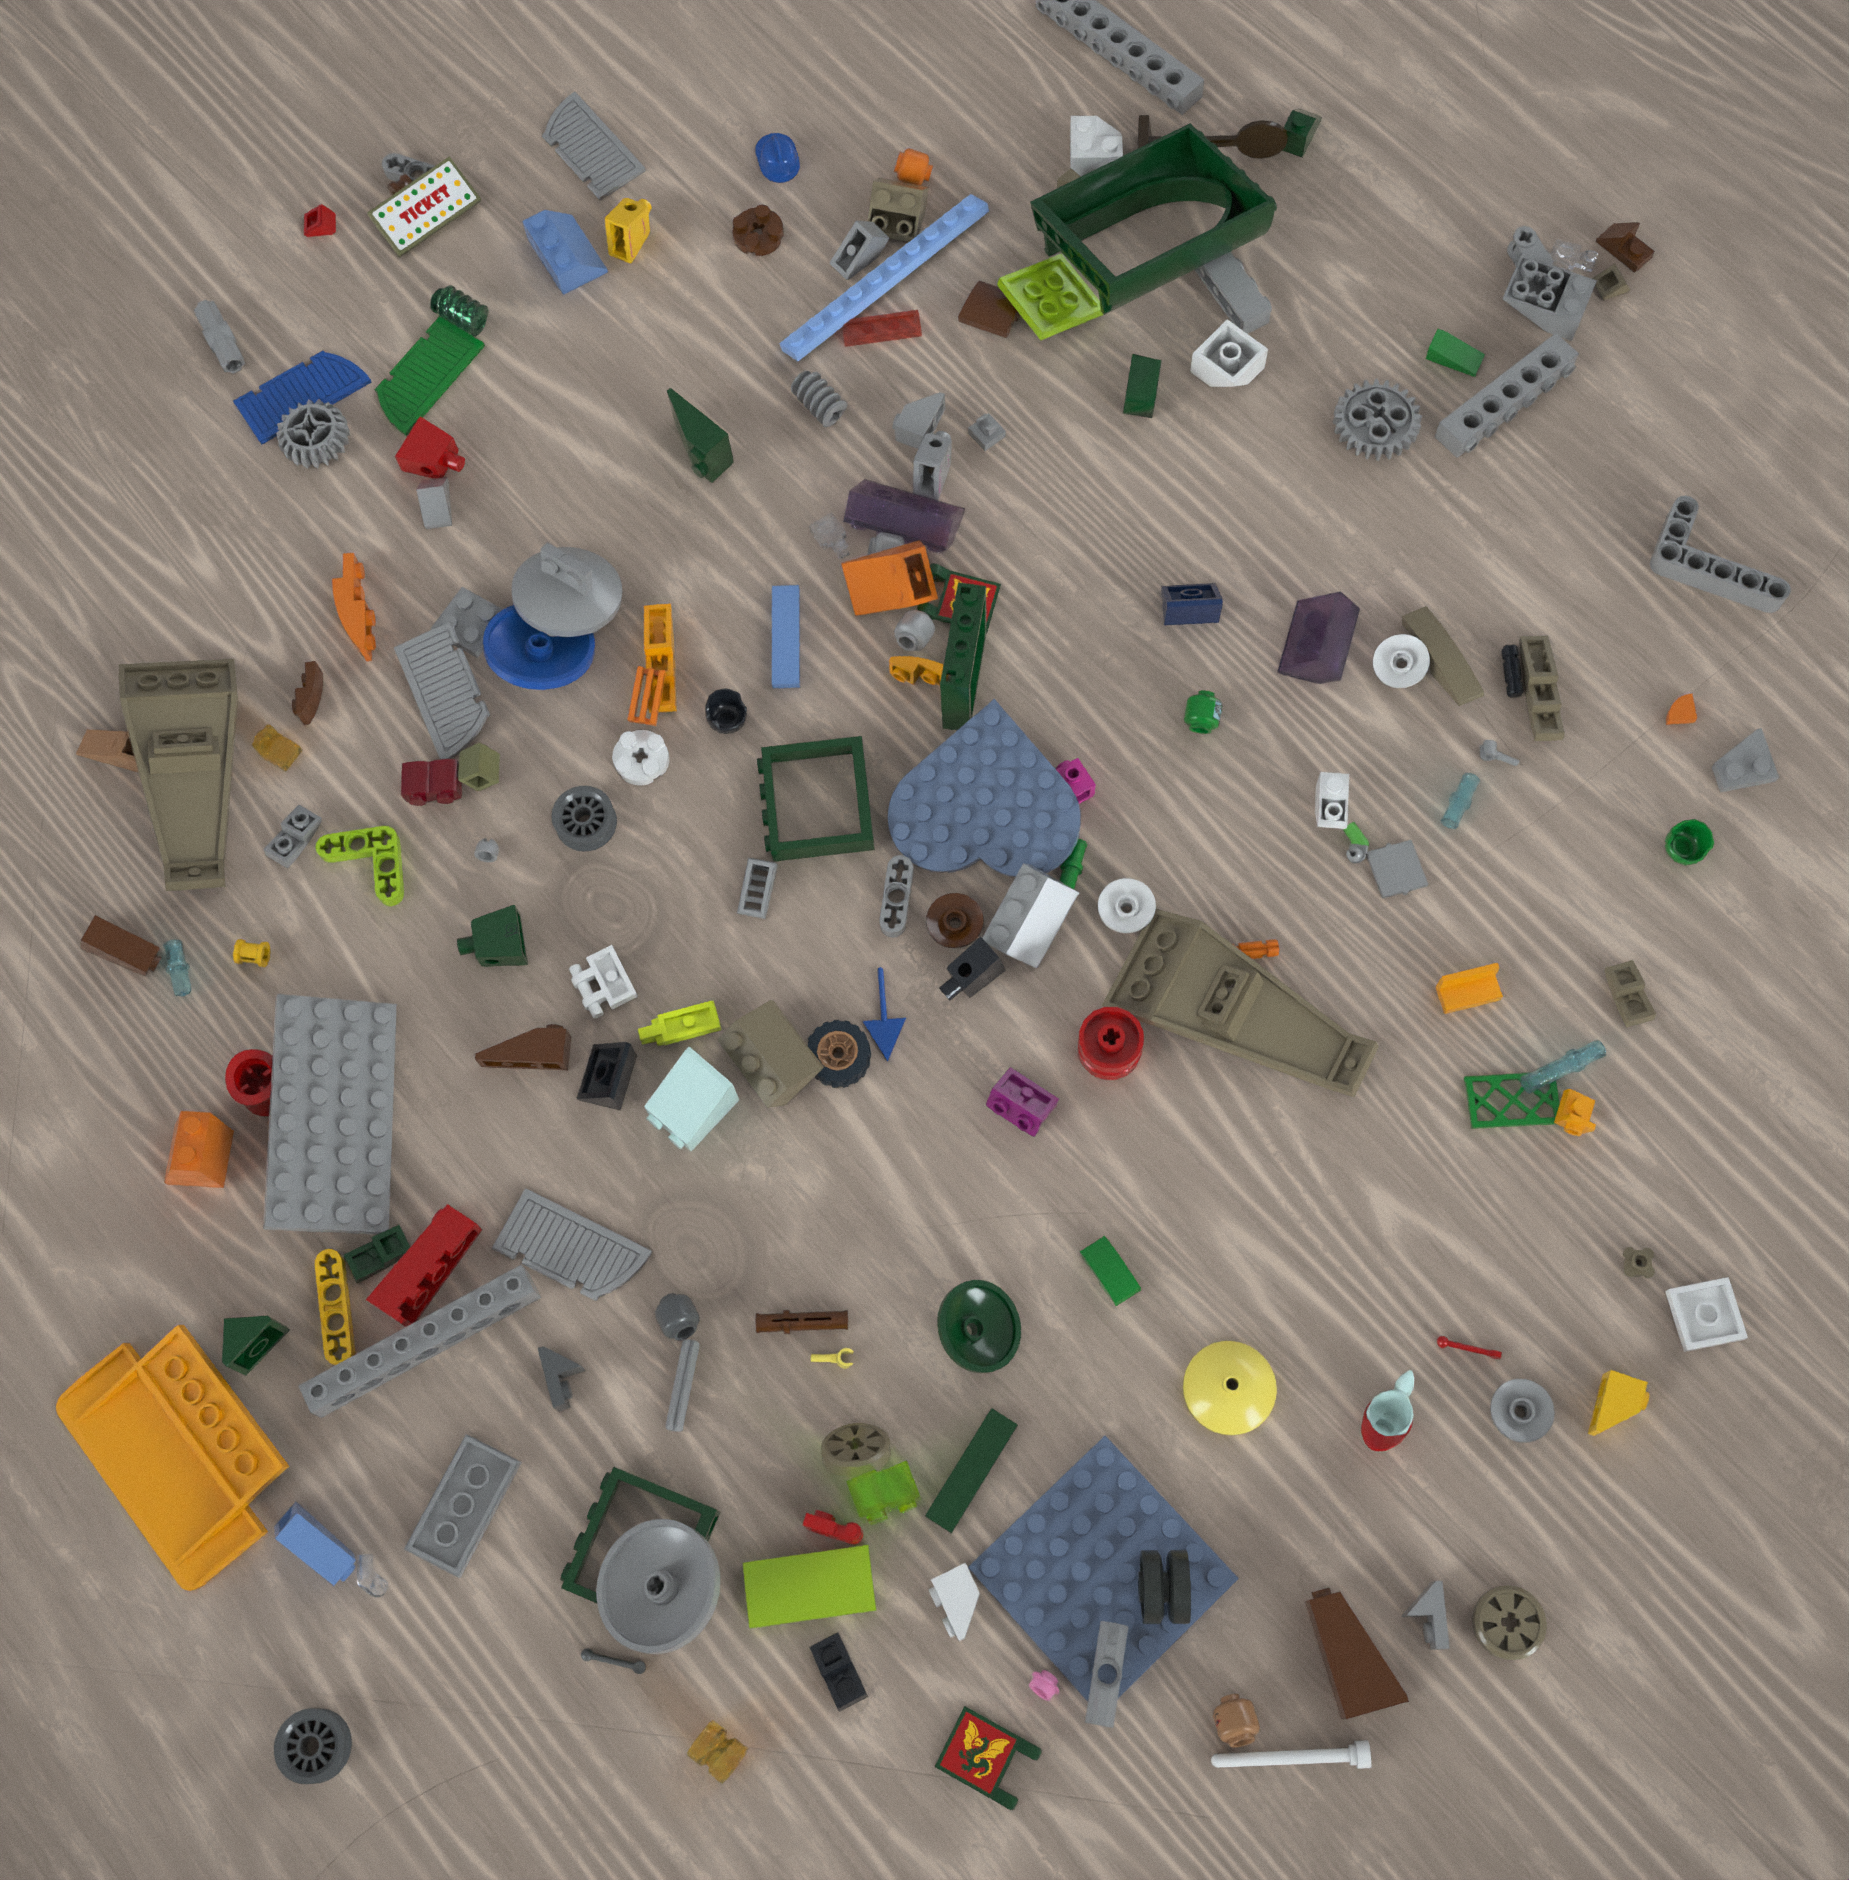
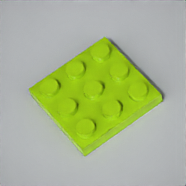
M1062 253L1002 276L997 283L1000 290L1040 340L1103 315L1100 308V300Z

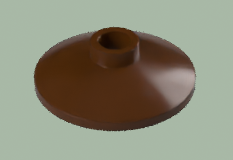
M949 893L939 897L931 904L927 911V930L933 940L944 947L962 948L968 946L979 937L983 929L984 917L979 904L971 897L961 893ZM952 921L960 922V926L957 928L950 926Z

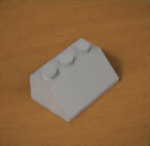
M1023 863L987 928L983 939L987 944L1006 955L1038 968L1080 892L1036 867Z

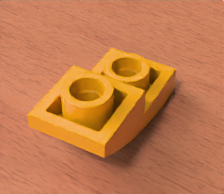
M894 656L889 659V671L896 680L903 683L907 681L914 685L920 676L926 683L940 686L943 664L912 656Z

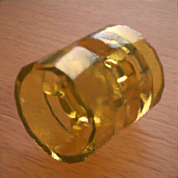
M713 1719L693 1742L687 1752V1756L700 1767L707 1765L708 1774L720 1784H723L740 1764L749 1749L735 1737L728 1739L727 1730Z

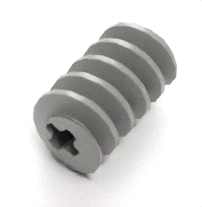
M804 371L792 382L791 392L810 410V413L817 418V421L823 424V427L835 424L845 412L847 402L841 400V396L838 393H834V388L828 386V382L825 379H821L820 373Z

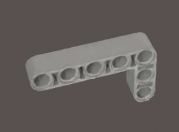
M1690 496L1678 497L1666 516L1650 560L1652 571L1660 576L1763 612L1773 613L1778 611L1791 592L1789 583L1782 578L1687 546L1686 543L1698 513L1699 505Z

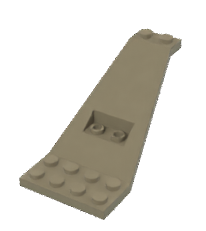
M234 659L119 664L121 709L164 867L166 891L226 887L224 863L238 706Z
M1160 909L1155 910L1151 922L1142 929L1102 1004L1103 1007H1119L1127 1010L1140 1022L1159 1027L1351 1097H1355L1379 1048L1376 1041L1348 1033L1203 921Z

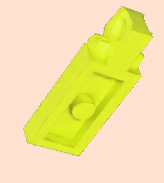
M714 1000L659 1014L657 1015L658 1018L651 1020L652 1025L639 1028L638 1034L642 1045L657 1042V1045L660 1046L721 1031L722 1029Z

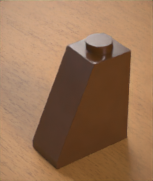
M96 915L80 940V949L142 976H146L149 970L154 972L162 959L158 955L160 947Z

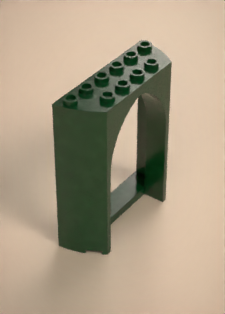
M1191 123L1030 201L1037 231H1042L1044 234L1046 247L1044 250L1046 254L1050 257L1061 251L1098 290L1100 308L1103 315L1265 235L1271 227L1274 211L1277 210L1274 198L1268 196L1258 183H1254L1243 169H1239L1230 157L1225 156L1216 144L1211 143L1204 136L1203 132L1198 131ZM1197 201L1225 208L1222 218L1214 228L1118 276H1115L1082 242V240L1136 213L1165 203Z

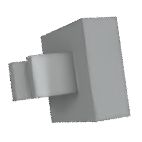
M989 413L982 415L976 420V423L968 428V434L984 451L1006 437V431Z

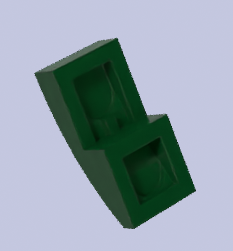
M400 1225L371 1237V1242L343 1254L357 1284L398 1262L410 1248Z

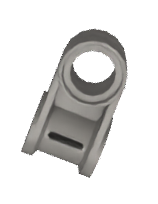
M1523 226L1516 229L1513 241L1510 242L1507 248V253L1515 266H1517L1521 255L1553 265L1550 253L1544 248L1532 228Z

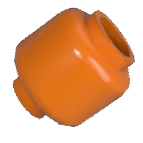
M908 148L904 153H899L894 172L897 173V178L901 182L921 185L923 180L929 181L933 166L929 165V156L927 154Z

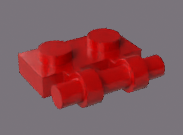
M815 1510L814 1515L809 1513L805 1515L802 1525L808 1531L849 1544H858L863 1539V1530L855 1522H849L845 1526L835 1522L836 1518H834V1515L820 1510Z

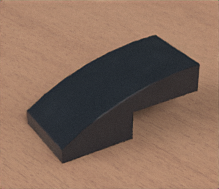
M838 1632L809 1647L839 1712L868 1697Z

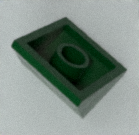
M268 1315L224 1318L222 1363L226 1367L247 1376L290 1329Z

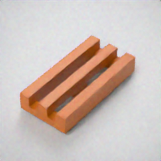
M637 667L627 719L629 722L656 726L666 677L665 670L658 671L654 668ZM647 675L640 715L636 717L643 677ZM653 677H658L651 717L648 719L646 714Z

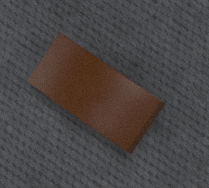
M316 661L305 662V673L301 675L303 687L295 688V699L292 700L293 713L300 718L304 725H309L313 720L323 691V672Z

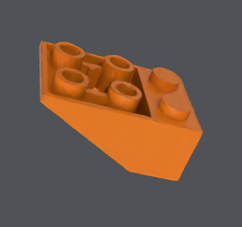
M920 540L841 563L855 616L912 607L938 599L926 548Z

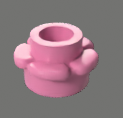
M1042 1670L1041 1673H1032L1033 1679L1029 1683V1687L1035 1694L1046 1701H1050L1053 1695L1059 1694V1688L1056 1686L1058 1680L1054 1675L1046 1670Z

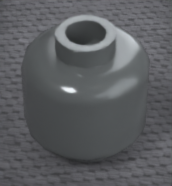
M668 1294L660 1300V1304L655 1310L656 1320L666 1337L684 1340L696 1332L700 1317L691 1298L687 1295Z

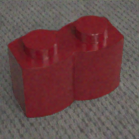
M439 759L430 762L412 761L402 763L401 796L406 802L414 806H423L426 802L433 800L441 804H450L454 800L461 799L462 783L458 781V760Z

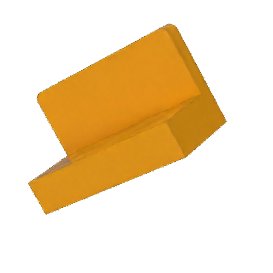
M1493 963L1442 976L1435 988L1444 1014L1500 1001L1503 995L1496 978V974L1500 969L1499 964Z

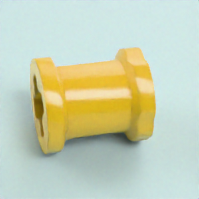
M238 939L234 945V963H255L259 967H266L270 960V944L268 942H261L260 944L247 943L243 939Z

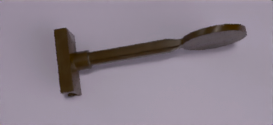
M1139 115L1138 148L1162 137L1152 136L1149 115ZM1265 120L1254 121L1243 126L1237 135L1205 136L1211 143L1216 144L1217 147L1236 146L1243 155L1258 159L1269 158L1279 154L1286 147L1288 141L1286 130L1280 124Z

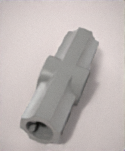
M203 300L199 302L194 309L195 315L203 328L202 333L212 352H215L224 372L234 374L240 371L245 364L244 358L235 344L237 341L227 321H224L214 301Z
M1100 1621L1085 1723L1110 1728L1114 1727L1129 1626ZM1108 1664L1115 1669L1116 1677L1112 1683L1105 1684L1099 1680L1098 1670L1101 1665Z

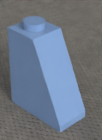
M296 1501L274 1526L275 1539L333 1586L339 1579L345 1581L356 1566L353 1564L356 1561L354 1553Z

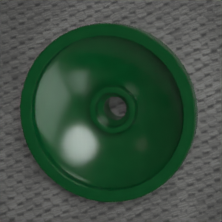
M984 1280L966 1281L952 1288L941 1302L937 1318L939 1338L944 1350L957 1365L974 1373H990L1003 1368L1013 1359L1021 1340V1321L1015 1304L1000 1287ZM967 1325H968V1326L971 1328V1330H972L971 1335L969 1334V1332H968V1330H967Z

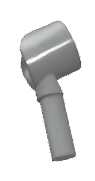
M1485 740L1483 745H1480V757L1484 761L1497 759L1517 766L1519 763L1518 759L1497 751V742L1494 740Z

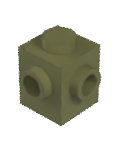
M482 743L474 744L460 751L458 781L478 792L499 783L500 754Z

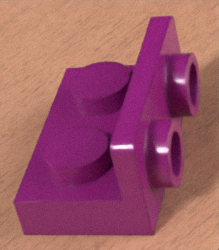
M1010 1067L992 1088L986 1106L997 1115L1002 1116L1017 1126L1021 1131L1035 1137L1042 1123L1057 1106L1059 1098Z

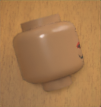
M1230 1694L1220 1699L1221 1704L1213 1711V1718L1221 1741L1229 1743L1230 1747L1233 1748L1251 1744L1255 1741L1254 1736L1260 1730L1253 1703L1249 1699L1240 1698L1239 1694Z

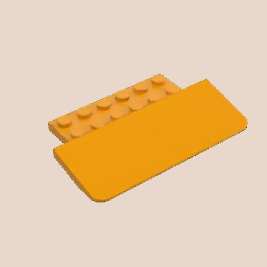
M177 1325L142 1359L130 1343L121 1344L82 1375L58 1398L56 1412L182 1589L192 1591L201 1588L268 1532L248 1504L283 1473L289 1465L185 1325Z

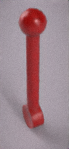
M1445 1336L1437 1338V1345L1441 1348L1449 1346L1486 1355L1493 1359H1501L1502 1352L1497 1350H1487L1450 1341Z

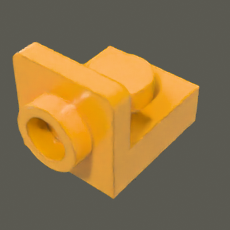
M1572 1089L1564 1090L1554 1123L1564 1127L1566 1133L1575 1136H1581L1582 1134L1594 1131L1596 1124L1589 1121L1596 1100Z

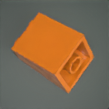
M181 1111L174 1127L164 1183L167 1185L224 1188L234 1130L210 1112Z

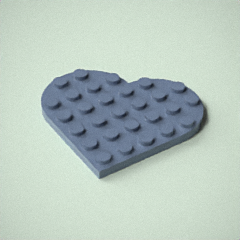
M993 699L902 778L895 788L889 803L888 826L891 837L899 851L908 857L913 864L925 870L948 873L966 869L982 859L993 870L1006 876L1016 877L1023 863L1030 864L1045 873H1049L1069 857L1079 839L1081 810L1077 797L1069 784L999 703Z

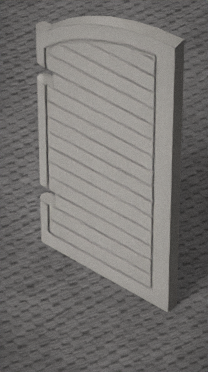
M576 92L569 95L555 109L548 121L545 133L542 134V137L551 147L557 143L559 144L555 152L583 182L589 179L592 181L587 187L599 200H603L646 171L641 162Z
M447 622L394 647L440 759H452L460 751L464 750L478 735L487 717L490 716L485 701L475 702L474 698L480 696L481 692L463 649L459 648L454 651L452 647L454 644L459 643V640L451 622Z
M526 1188L492 1247L493 1250L513 1260L519 1252L524 1254L523 1265L571 1289L575 1287L577 1281L584 1284L580 1293L595 1301L628 1282L643 1267L652 1253L651 1250Z

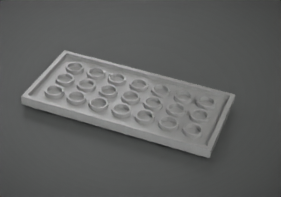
M277 994L275 1001L263 1229L379 1234L389 1229L397 1004Z

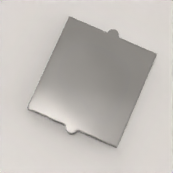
M1412 840L1393 845L1387 843L1385 847L1367 852L1366 856L1382 899L1398 894L1407 895L1409 891L1428 886Z

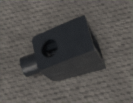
M980 937L948 965L946 969L951 978L941 985L939 989L949 1001L962 991L970 998L1004 973L1006 969L997 954Z

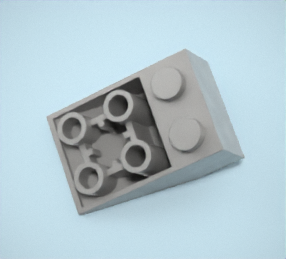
M1521 255L1503 300L1546 332L1553 335L1557 333L1560 337L1572 341L1597 280Z

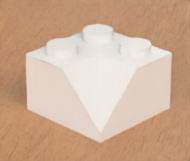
M1071 116L1070 169L1083 176L1123 156L1122 135L1118 130L1098 116Z
M1227 319L1193 352L1190 372L1210 387L1248 385L1265 368L1268 349Z

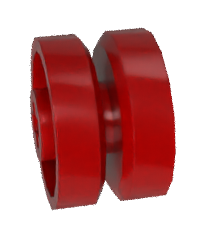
M1103 1007L1093 1011L1084 1019L1079 1030L1078 1057L1082 1066L1091 1075L1103 1080H1117L1129 1075L1137 1067L1144 1045V1031L1139 1020L1129 1011L1119 1007Z

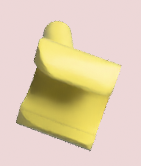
M843 1348L838 1354H811V1362L837 1363L840 1368L847 1369L853 1363L842 1362L841 1355L853 1354L854 1351L850 1348Z

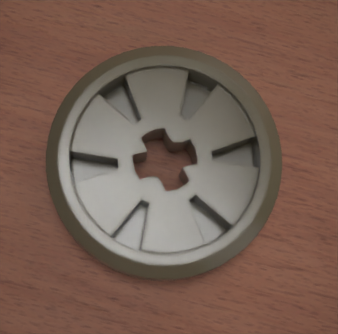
M852 1423L841 1426L824 1438L821 1444L822 1461L826 1469L838 1476L862 1477L880 1470L889 1461L891 1455L889 1436L883 1429L872 1424Z
M1506 1585L1490 1589L1479 1598L1473 1610L1472 1625L1475 1636L1481 1646L1493 1656L1505 1660L1523 1659L1536 1652L1544 1641L1547 1629L1544 1610L1538 1600L1522 1588ZM1508 1613L1512 1614V1619L1517 1620V1627H1512L1511 1632L1506 1631L1507 1626H1502L1501 1623L1503 1618L1508 1617Z

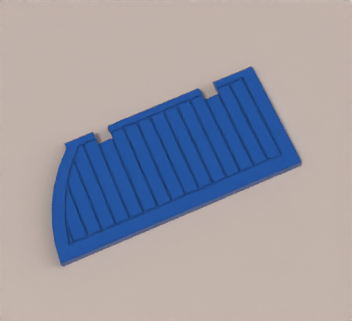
M321 351L310 357L312 363L307 367L304 362H301L260 385L259 389L262 392L255 395L251 390L233 400V402L262 445L277 436L276 433L279 431L277 424L283 422L282 415H289V408H298V402L306 405L309 399L315 404L320 399L324 404L329 402L333 405L372 383L371 379L353 362L341 356Z

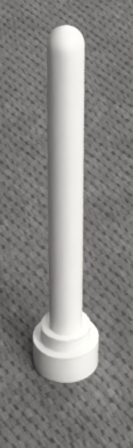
M1368 1740L1354 1741V1744H1349L1348 1748L1214 1754L1211 1758L1212 1765L1217 1768L1349 1762L1350 1765H1356L1357 1769L1371 1768V1752Z

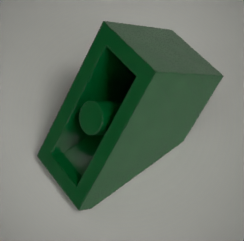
M1300 108L1293 109L1283 127L1286 130L1288 141L1282 151L1303 158L1322 120V116Z

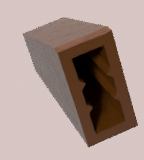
M1330 1587L1311 1592L1313 1599L1305 1601L1341 1719H1349L1409 1702L1407 1694L1341 1592L1331 1593Z

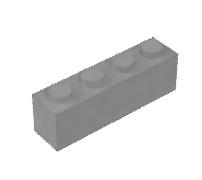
M1231 252L1195 269L1231 322L1248 334L1269 323L1272 310L1269 299L1266 296H1262L1255 280L1252 277L1249 278L1244 271L1240 259H1235Z

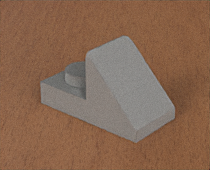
M1434 1581L1429 1583L1402 1617L1427 1616L1428 1622L1423 1624L1425 1642L1430 1643V1650L1450 1649L1443 1581Z

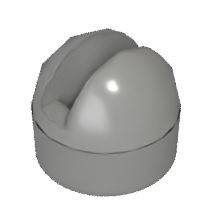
M484 838L478 842L474 855L481 861L494 862L497 860L499 846L493 839H490L488 842Z

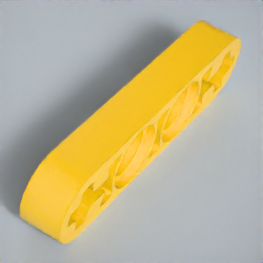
M325 1249L316 1256L314 1265L325 1359L335 1366L355 1355V1343L345 1259L339 1252L333 1249ZM328 1257L337 1261L336 1264L332 1265V1274L336 1277L339 1276V1279L330 1278L329 1269L323 1266V1264L328 1262ZM332 1285H338L341 1289L339 1298L334 1301H328L326 1298L327 1289ZM341 1314L344 1318L342 1328L332 1331L329 1327L330 1319L334 1315ZM346 1335V1338H339L340 1346L347 1349V1352L342 1354V1359L339 1360V1358L333 1356V1352L338 1351V1341L331 1340L330 1338Z

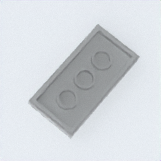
M466 1434L404 1550L461 1578L522 1462Z

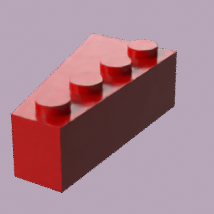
M447 1204L443 1209L436 1212L431 1224L417 1238L366 1300L403 1326L407 1327L413 1324L422 1315L483 1229L477 1223Z

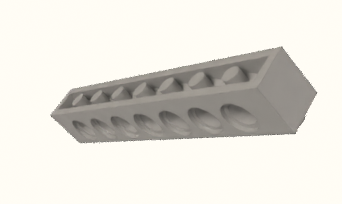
M1036 0L1035 7L1042 14L1049 16L1058 26L1068 30L1077 40L1087 44L1096 54H1100L1110 61L1114 67L1129 75L1133 81L1138 82L1152 95H1156L1164 101L1169 108L1175 109L1183 115L1202 98L1204 79L1098 1Z
M520 1265L298 1386L310 1413L322 1418L535 1302L541 1296L529 1272Z

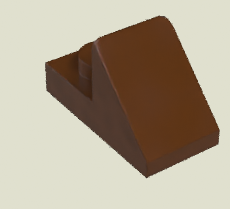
M1639 222L1614 223L1595 242L1635 273L1653 257L1655 251L1635 236L1640 225Z

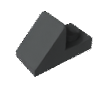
M544 1346L539 1347L538 1352L553 1408L557 1411L571 1408L568 1399L573 1398L572 1390L568 1380L563 1381V1378L584 1372L586 1369Z

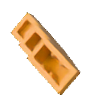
M671 603L644 605L646 669L654 668L658 671H666L659 713L677 711ZM653 677L648 703L649 713L652 712L658 677Z

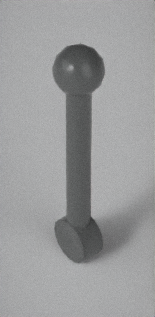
M589 1648L581 1652V1658L584 1661L592 1659L633 1669L636 1674H642L646 1670V1664L643 1661L633 1663L593 1653Z

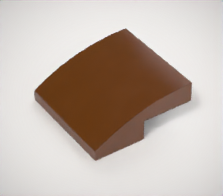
M979 280L965 301L958 320L961 323L1007 338L1014 321H1018L1020 314L999 287Z

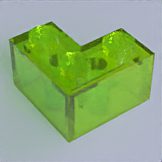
M907 1460L877 1472L874 1469L846 1481L860 1519L863 1523L869 1522L871 1526L887 1520V1513L899 1509L901 1514L918 1507L916 1502L921 1500Z

